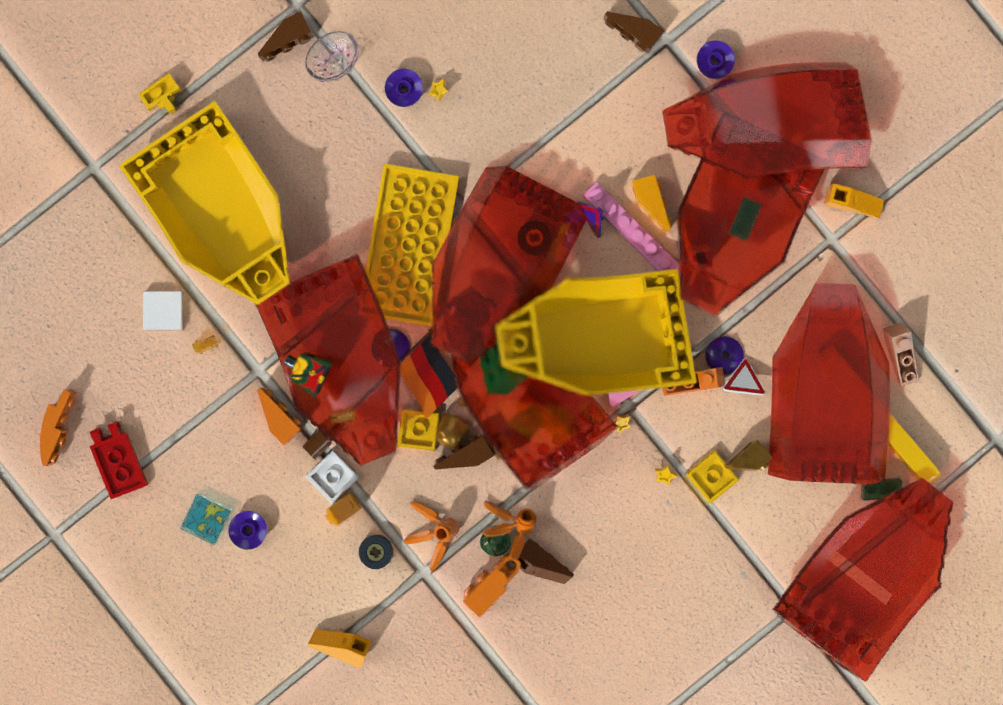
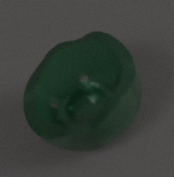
M482 533L480 539L481 548L491 556L505 554L511 545L509 533L492 537L485 536Z

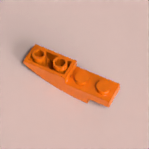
M64 389L58 403L48 404L40 433V456L44 466H50L57 462L60 455L58 451L67 440L66 434L68 430L61 426L67 422V413L76 402L75 395L77 392L71 389Z

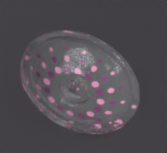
M335 31L322 36L311 46L307 53L305 65L308 73L313 79L320 82H331L342 78L353 68L358 59V43L351 34L343 31Z

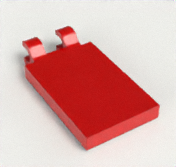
M118 421L108 424L111 435L104 438L101 428L90 431L94 444L89 447L110 499L148 485L128 432L121 433Z

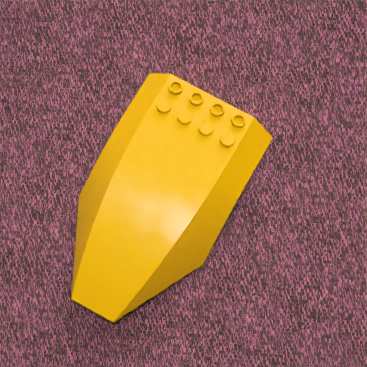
M216 101L118 165L154 217L181 263L227 287L256 305L290 284L279 197Z
M678 269L605 277H568L496 326L502 366L584 395L632 392L697 383Z

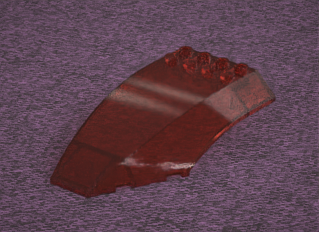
M846 62L789 63L734 73L662 111L669 148L680 150L688 156L690 154L703 159V162L714 167H720L728 173L731 171L741 175L747 181L755 177L812 169L866 168L868 164L872 138L858 70Z
M723 111L678 209L680 299L717 316L762 279L785 263L799 224L828 160Z
M508 166L486 167L432 264V346L468 364L475 357L482 355L498 342L496 329L498 324L552 288L587 221L574 200Z
M353 255L292 281L256 305L283 368L295 410L304 415L313 426L318 427L327 438L338 444L347 455H351L360 466L396 452L401 364L384 313L359 255ZM303 352H309L334 360L325 383L317 396H312L290 380L293 369L284 365L288 355L298 359Z
M815 283L800 312L789 327L787 334L783 337L780 346L772 356V399L769 454L772 458L768 461V475L788 481L869 485L885 481L890 415V366L888 358L856 285Z
M472 291L442 309L457 390L490 445L526 491L541 486L595 449L618 427L592 395H584L527 375V378L508 395L487 394L483 371L480 367V358L489 350L483 347L485 327L497 304L493 300L484 298L481 294Z
M920 478L847 515L807 560L772 610L784 623L840 667L862 681L867 682L903 629L936 591L941 589L942 582L940 581L945 564L944 556L948 543L947 532L948 525L951 522L950 513L953 508V501L925 479Z

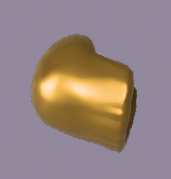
M443 414L436 431V439L441 446L453 449L460 444L464 436L470 431V427L455 415Z

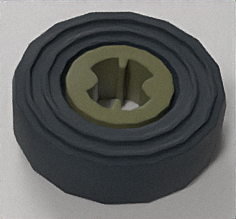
M382 535L366 537L359 547L361 562L371 569L385 567L390 563L393 556L391 542ZM373 547L381 550L378 557H375V554H371V550L373 551L374 549Z

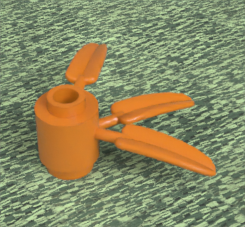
M412 501L410 502L411 507L432 522L436 521L439 524L435 527L434 532H431L430 529L417 532L406 537L404 543L414 544L432 540L435 535V538L441 542L437 543L430 562L429 569L434 571L440 564L447 546L444 543L458 534L459 525L452 518L441 521L437 518V512L422 503Z
M484 501V507L504 521L509 519L515 521L512 524L504 523L483 531V534L490 537L510 533L512 527H515L520 535L514 539L510 559L517 561L525 543L523 535H528L534 530L536 522L535 513L531 509H523L515 518L511 516L510 512L493 503Z

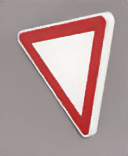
M743 359L723 387V390L727 392L764 396L766 393L748 359Z

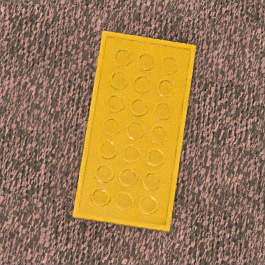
M383 164L358 315L434 327L459 176Z

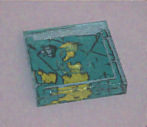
M196 494L180 529L215 545L232 510L200 494Z

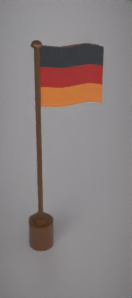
M428 329L429 332L328 432L318 430L302 446L305 451L316 460L332 444L330 434L398 367H400L407 386L419 402L426 420L458 388L452 370L437 348L432 336L434 335L433 329Z

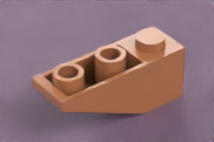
M902 323L883 328L886 347L899 385L902 387L919 381L911 331Z

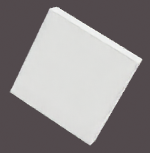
M143 292V330H183V292Z
M332 450L306 478L333 504L360 476L335 450Z

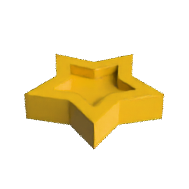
M442 79L438 83L432 82V90L429 95L435 96L438 101H441L443 95L449 92L446 88V80Z
M616 414L615 420L609 424L610 427L616 428L619 434L624 429L631 428L628 423L630 415L620 416Z
M669 465L664 468H655V472L658 475L656 482H665L670 485L671 479L677 476V473L670 470Z

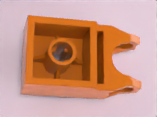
M510 553L501 557L488 571L483 570L477 577V582L474 585L471 583L463 591V603L479 618L507 591V584L520 569L521 562L519 560L515 561L517 566L515 565L512 568L506 566L505 563L511 560Z

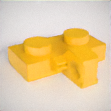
M168 73L140 92L138 96L149 111L159 106L160 109L165 107L168 113L173 115L177 112L172 103L175 100L173 95L181 91L172 75Z

